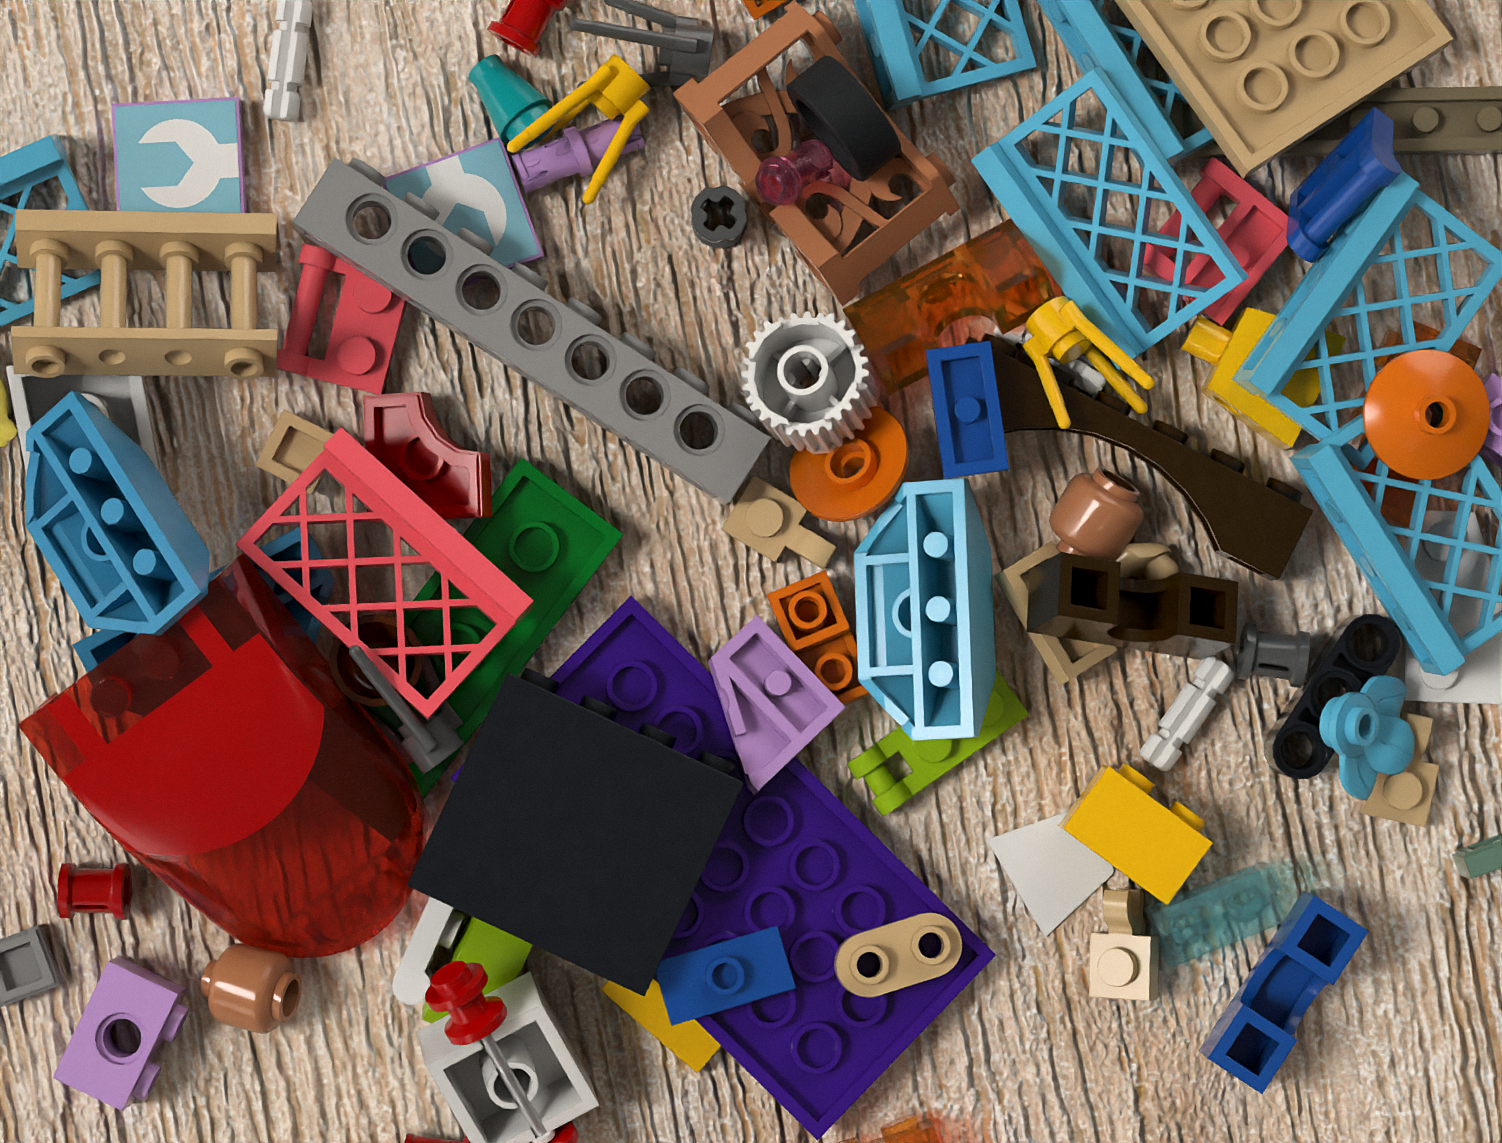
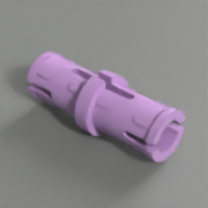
M620 114L612 121L605 120L579 131L576 126L563 130L564 137L519 155L518 153L512 155L515 168L517 167L516 172L525 193H532L535 189L579 173L581 178L593 174V167L599 165L624 116ZM638 124L635 126L620 156L645 148L643 138L638 135L641 134Z

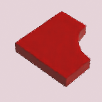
M412 392L363 395L365 449L444 520L492 518L490 453L467 450L449 438L435 417L430 393Z

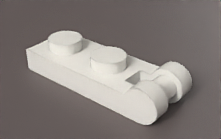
M429 897L393 978V993L399 1001L404 1004L414 1005L425 1000V993L431 985V978L434 975V971L430 966L439 946L451 949L466 914Z

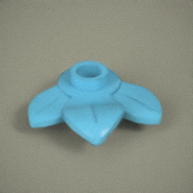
M1387 675L1372 676L1359 693L1348 692L1341 697L1330 699L1321 713L1319 725L1321 738L1328 747L1333 748L1339 754V779L1348 794L1359 800H1368L1376 783L1377 773L1388 775L1401 774L1407 769L1414 757V734L1409 724L1399 718L1400 710L1407 694V687L1397 677Z

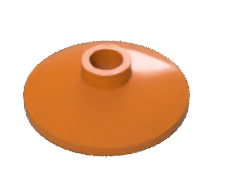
M1415 350L1392 359L1375 375L1364 399L1363 427L1371 449L1388 468L1402 476L1413 479H1439L1452 475L1464 468L1481 449L1490 423L1489 400L1482 381L1475 371L1463 360L1443 351ZM1433 402L1439 404L1443 410V419L1436 427L1430 426L1425 418L1426 409Z
M877 406L869 407L872 417L871 419L864 418L862 420L865 428L863 430L854 429L855 438L852 440L847 437L842 438L843 445L837 446L831 453L812 454L805 447L802 451H798L795 448L789 469L790 484L796 499L809 513L817 518L832 522L851 521L874 512L884 505L896 492L908 468L910 448L904 428L888 411ZM862 467L861 470H860L857 474H855L854 476H852L853 473L855 472V470H857L858 468Z

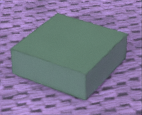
M1502 833L1454 850L1455 853L1452 856L1459 875L1473 879L1502 868Z

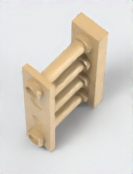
M16 209L18 268L35 269L33 326H11L14 374H32L41 378H52L59 375L230 376L238 380L276 377L277 329H257V272H276V214ZM62 269L101 270L100 327H60ZM127 270H166L165 328H126ZM192 271H231V329L192 328Z

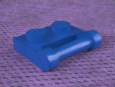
M1375 106L1290 194L1286 239L1291 249L1307 262H1316L1328 249L1327 240L1379 186L1388 187L1402 172L1400 164L1394 158V121Z

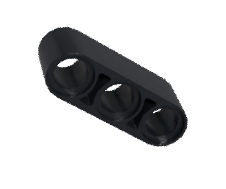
M1377 614L1354 615L1345 619L1336 628L1306 674L1303 686L1297 688L1267 735L1264 743V756L1268 765L1276 773L1293 779H1309L1318 775L1326 767L1335 750L1328 747L1321 738L1319 725L1322 710L1316 701L1318 687L1324 680L1334 678L1344 686L1346 693H1359L1372 676L1385 675L1400 648V639L1396 627L1387 618ZM1364 624L1372 626L1378 632L1381 639V647L1378 654L1368 661L1359 659L1351 647V638L1354 631ZM1294 732L1304 733L1312 745V753L1309 760L1298 768L1289 767L1281 755V746L1284 739Z

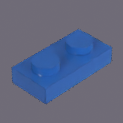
M990 341L926 350L925 357L943 479L1009 470Z

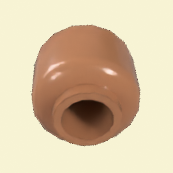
M1099 467L1096 468L1093 474L1083 472L1075 475L1068 483L1049 516L1051 529L1061 539L1056 548L1060 552L1115 561L1130 543L1143 522L1144 511L1137 501L1141 495L1139 490L1122 477Z
M236 943L226 948L218 960L212 959L207 964L201 981V992L204 997H208V1007L214 1020L224 1025L260 1034H267L276 1029L281 1022L287 1023L291 1020L297 1010L302 990L300 974L294 972V967L288 956L277 951L244 943Z

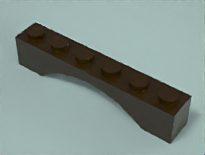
M984 333L981 341L970 336L967 338L964 344L990 341L1004 434L1017 431L1056 430L1090 436L1125 450L1155 469L1180 493L1201 523L1215 553L1270 581L1280 579L1314 511L1300 504L1304 495L1302 492L1269 477L1264 486L1244 476L1243 472L1247 465L1242 461L1212 448L1207 457L1185 446L1190 436L1183 431L1160 420H1155L1150 428L1128 417L1132 410L1129 404L1102 391H1098L1095 398L1092 399L1071 388L1075 381L1073 376L1051 365L1071 420L1070 427L1062 429L1059 427L1053 409L1049 404L1038 371L1014 359L1019 351L1016 347L988 333Z

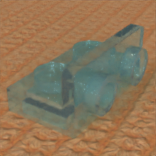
M1263 861L1176 895L1168 905L1159 902L1144 908L1154 935L1159 936V948L1165 963L1170 967H1175L1285 921V914L1276 894V891L1281 890V886L1272 865Z

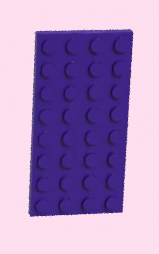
M630 596L550 678L560 683L556 695L579 705L583 695L589 696L618 710L619 712L614 722L628 729L638 732L642 722L649 724L677 738L673 747L675 751L696 760L700 750H703L736 766L731 777L744 782L662 960L772 926L778 927L796 988L702 1016L695 1020L816 1140H819L996 954L796 757L791 759L754 795L747 787L712 675ZM463 765L450 777L454 783ZM921 913L940 914L951 920L961 935L962 952L960 958L948 973L875 997L855 995L841 985L835 973L834 961L837 950L847 938ZM930 932L920 938L919 950L921 954L927 958H933L940 952L941 940L936 934ZM866 952L859 957L857 969L862 976L872 977L880 969V960L876 954ZM655 974L654 977H653V979L658 983V980H657V977H656V974Z

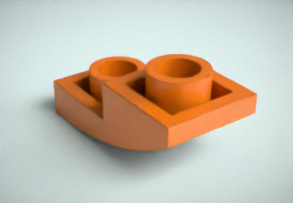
M826 570L767 594L788 648L844 706L871 695L858 681L857 645Z

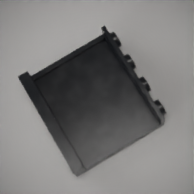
M526 667L521 677L507 672L406 886L639 995L645 996L744 782L731 777L736 766L720 757L700 750L695 760L673 750L677 738L658 728L642 722L638 732H635L614 722L619 711L596 699L583 695L580 704L577 705L556 695L560 683Z

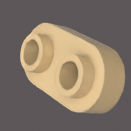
M936 913L917 914L854 934L847 938L837 950L834 961L835 973L841 985L849 992L862 997L879 996L948 973L960 958L962 939L955 924L945 916ZM930 932L936 934L941 940V950L933 958L923 956L919 950L920 938ZM866 952L876 954L880 960V969L872 977L862 976L857 969L859 957Z

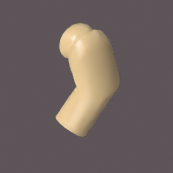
M1129 543L1115 560L1121 562L1120 577L1123 578L1145 575L1146 580H1158L1179 573L1178 565L1170 558L1173 552L1161 543Z

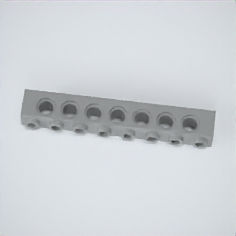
M336 157L333 158L292 222L294 230L722 505L730 503L770 440L769 436L759 430L762 424L753 412L733 401L725 409L705 396L710 386L694 374L681 367H677L675 372L671 374L652 362L651 360L656 351L643 341L627 332H624L618 340L598 327L602 317L584 303L570 297L564 305L544 292L548 282L528 267L516 262L510 270L489 257L494 247L477 234L462 227L458 234L455 235L435 222L440 212L421 198L407 192L403 200L385 190L381 187L385 177L365 162L353 157L347 165ZM367 207H377L385 211L391 221L389 231L378 239H366L360 236L353 226L354 218L360 210ZM420 242H432L442 249L445 255V264L434 274H420L408 262L407 256L410 249ZM477 276L491 279L499 290L498 302L485 310H478L469 306L462 294V288L469 279ZM529 311H538L545 314L553 326L551 339L540 345H532L525 342L517 331V320L519 317ZM581 346H594L604 354L607 367L602 377L587 380L575 373L571 364L572 353ZM637 380H645L655 385L660 394V404L656 412L642 415L634 412L628 406L626 389L630 383ZM696 414L709 420L713 427L714 436L708 448L697 450L690 448L683 442L680 436V425L686 416Z

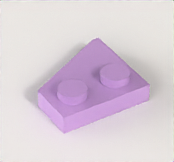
M758 615L748 622L708 661L747 787L754 795L846 708Z

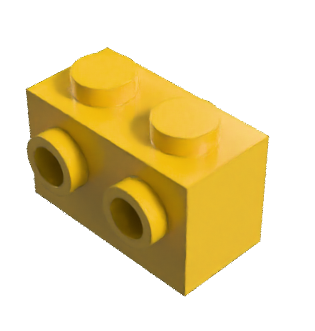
M1123 763L1117 772L1110 766L1103 764L1058 826L1156 899L1168 905L1213 844V842L1200 834L1207 823L1176 800L1169 810L1148 795L1155 785L1126 763Z

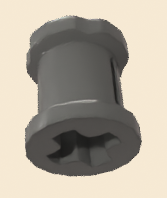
M724 185L716 188L708 187L695 197L691 205V225L695 236L702 244L715 249H725L735 245L743 238L747 229L748 215L745 210V201L736 190ZM725 203L732 206L730 218L735 225L731 229L723 225H719L714 231L707 229L708 215L704 209L711 206L718 210Z
M1245 623L1238 647L1237 679L1248 680L1252 674L1285 679L1289 681L1290 687L1301 688L1304 684L1309 662L1310 632L1299 631L1295 636L1258 631L1256 624Z

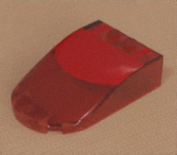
M244 553L233 559L220 573L208 582V594L161 636L138 634L59 694L54 692L18 724V727L90 815L128 853L220 929L244 944L277 951L294 958H316L341 953L365 943L386 928L400 913L414 891L413 888L406 885L426 845L428 822L424 800L411 770L362 705L352 701L338 689L330 674V664Z

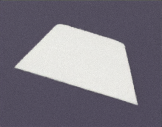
M1067 812L986 839L1045 938L1113 874L1112 865L1058 826Z

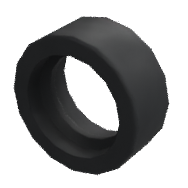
M824 55L787 85V94L806 126L829 155L855 180L864 182L901 152V143L882 110L858 80L833 57Z

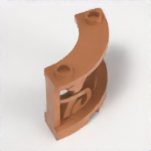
M793 0L784 7L785 15L699 84L691 78L672 94L716 155L719 154L729 164L732 171L739 176L741 181L737 184L771 226L775 223L779 226L780 231L793 245L796 256L829 293L844 306L863 291L858 282L945 212L952 216L960 209L949 189L956 180L935 153L931 152L924 157L876 102L895 130L901 143V152L895 158L891 159L864 182L851 177L849 192L836 184L822 180L801 181L784 190L774 178L784 167L791 148V129L786 114H798V112L794 108L787 90H775L766 66L801 40L810 52L814 63L824 55L833 57L869 93L837 49L836 45L842 41V37L833 23L822 11L818 10L811 16L801 5ZM792 58L784 70L786 89L787 85L799 76L793 69ZM756 75L761 93L748 95L722 106L719 105ZM765 116L772 117L778 136L777 148L769 153L758 151L752 144V135L755 132L764 131L769 133V127L762 118ZM895 175L905 176L918 186L922 194L889 220L868 207L871 195L885 203L899 201L902 197L890 192L888 187L889 179ZM820 194L835 200L844 207L839 215L835 208L827 204L826 217L821 220H815L806 212V201L810 196ZM863 220L877 228L865 240L841 257L856 235Z

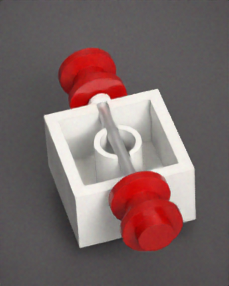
M454 961L437 970L431 978V985L425 993V1000L431 1010L435 1012L448 1011L449 1015L417 1031V1036L425 1066L471 1143H577L579 1134L571 1120L599 1106L587 1069L531 971L484 995L482 990L487 984L488 975L481 964Z

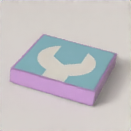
M239 97L111 104L117 211L247 213L242 104Z
M500 137L386 177L382 183L385 190L401 200L409 192L433 206L440 212L435 222L455 235L464 227L483 238L494 247L489 257L510 270L516 262L527 265L544 259L504 143ZM420 242L414 245L408 253L412 268L420 274H434L445 264V255L442 249L432 242ZM483 276L473 277L463 287L488 278Z

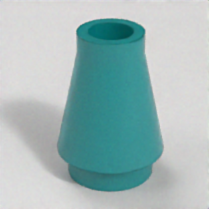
M497 54L487 56L479 61L468 75V79L477 89L501 141L504 143H509V141L524 131L527 126L552 108L551 100L509 68ZM554 125L520 150H525L540 142L553 129Z

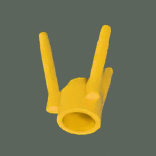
M614 53L586 82L509 141L507 149L511 153L518 152L530 141H533L554 125L553 129L541 141L547 140L589 104H592L610 121L619 113L623 115L624 118L583 194V202L590 205L595 201L602 186L609 177L635 126L650 111L640 99L651 88L624 60Z
M1066 296L1056 297L1032 313L1025 325L1032 338L1027 340L1022 347L1035 363L1049 404L1053 409L1060 428H1069L1071 420L1048 358H1056L1060 364H1067L1084 354L1138 414H1145L1147 412L1146 403L1098 348L1143 388L1147 390L1152 389L1155 385L1154 379L1089 321L1073 300L1070 301Z

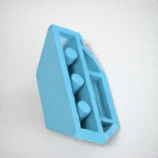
M955 478L902 483L893 496L894 500L877 519L854 552L858 681L882 708L902 726V730L913 741L978 738L996 678L991 547L968 479Z

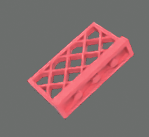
M340 427L323 445L324 450L235 545L348 649L353 645L361 647L398 694L423 717L429 720L513 628H516L533 610L534 600L349 433ZM326 471L345 488L346 513L308 515L307 490ZM353 496L370 512L354 513ZM299 500L300 515L284 516ZM383 522L393 532L394 556L355 558L354 523ZM347 523L348 558L309 560L308 525ZM300 525L302 560L274 562L256 546L273 526ZM401 540L418 555L401 556ZM430 565L441 575L442 600L403 602L402 566ZM395 566L396 602L357 604L356 568ZM348 568L350 604L321 605L311 596L310 570ZM302 570L303 587L285 571ZM448 582L467 599H449ZM478 608L496 626L479 644L451 645L450 609ZM443 609L444 645L405 647L404 611ZM396 611L397 648L370 649L359 639L358 613ZM332 614H350L351 631ZM452 654H469L452 672ZM445 655L446 680L426 700L407 682L406 656ZM398 657L399 674L381 658Z

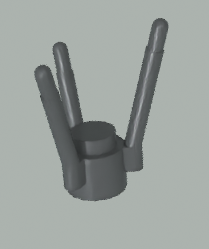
M604 0L608 6L665 26L662 27V33L573 18L569 22V27L574 31L660 47L658 65L669 66L670 70L638 74L650 87L667 85L681 87L691 79V76L705 78L708 76L714 28L698 26V18L677 16L634 0ZM586 81L580 82V83L577 85V88H578L580 85H582L584 82H586Z
M417 638L420 646H423L422 641ZM353 645L349 648L350 656L404 723L397 729L403 737L365 705L348 698L338 689L335 681L328 682L326 686L327 691L388 743L406 766L414 761L421 772L425 774L464 744L455 729L463 724V721L450 706L448 699L437 710L438 714H433L429 720L419 712L415 715L361 647ZM427 655L422 656L423 666L420 673L431 696L441 683Z

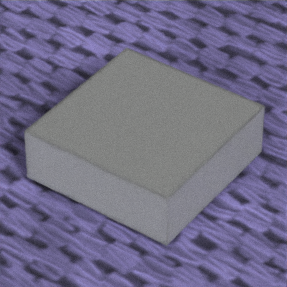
M42 924L0 939V1007L64 983Z

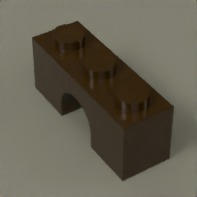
M1065 552L1056 554L1029 571L1026 632L1203 660L1236 644L1237 581L1184 572L1158 580L1128 579L1120 577L1121 562Z

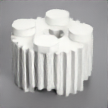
M805 311L803 318H798L796 313H792L790 320L787 322L782 317L778 318V322L773 324L765 321L763 323L765 330L763 332L755 330L753 333L756 338L755 342H747L745 345L749 350V358H744L743 363L748 370L741 372V377L746 382L742 389L747 396V404L765 430L769 431L775 440L780 439L784 446L789 447L793 444L798 451H802L805 447L812 454L831 453L837 446L843 445L842 438L847 437L851 440L855 438L853 430H863L865 428L862 420L864 418L871 419L872 413L869 407L876 406V400L880 395L878 376L873 368L874 363L853 329L850 330L844 320L838 321L835 314L832 313L826 317L824 313L819 312L816 318H813L810 311ZM808 374L814 379L819 376V380L809 388L803 389L799 384L801 379Z

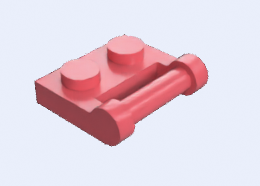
M1210 157L1200 169L1199 175L1202 178L1190 194L1204 214H1206L1221 194L1237 204L1216 231L1249 276L1248 279L1200 312L1209 321L1222 326L1288 245L1286 239L1288 215L1225 164ZM1178 209L1174 211L1157 233L1179 237L1182 215ZM1146 243L1143 270L1155 278L1173 281L1175 263L1169 258L1177 248ZM1197 253L1187 266L1185 284L1211 289L1226 277L1210 255ZM1183 295V300L1188 304L1197 299Z
M302 244L298 263L303 265L283 346L282 349H277V370L374 395L384 394L407 302L324 248ZM331 272L345 276L323 361L308 357L306 354L327 273Z

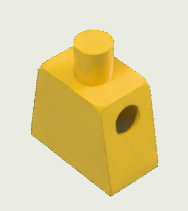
M1246 307L1239 313L1230 331L1197 315L1183 341L1181 350L1213 365L1202 386L1201 392L1275 447L1283 451L1292 448L1302 428L1261 397L1250 394L1231 380L1276 315ZM1324 330L1328 356L1339 355L1347 338ZM1314 346L1304 360L1316 359ZM1330 364V365H1329V366H1330V371H1331V369H1332V367H1333L1334 364ZM1312 367L1296 370L1280 393L1299 407L1314 405L1321 391L1318 368Z

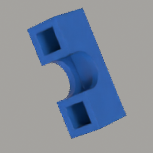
M1303 891L1199 1051L1209 1060L1263 1094L1297 1042V1039L1294 1037L1295 1032L1306 1010L1326 985L1335 984L1369 931L1315 895Z

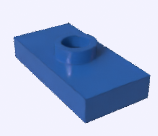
M777 926L661 960L655 973L671 1026L796 988Z

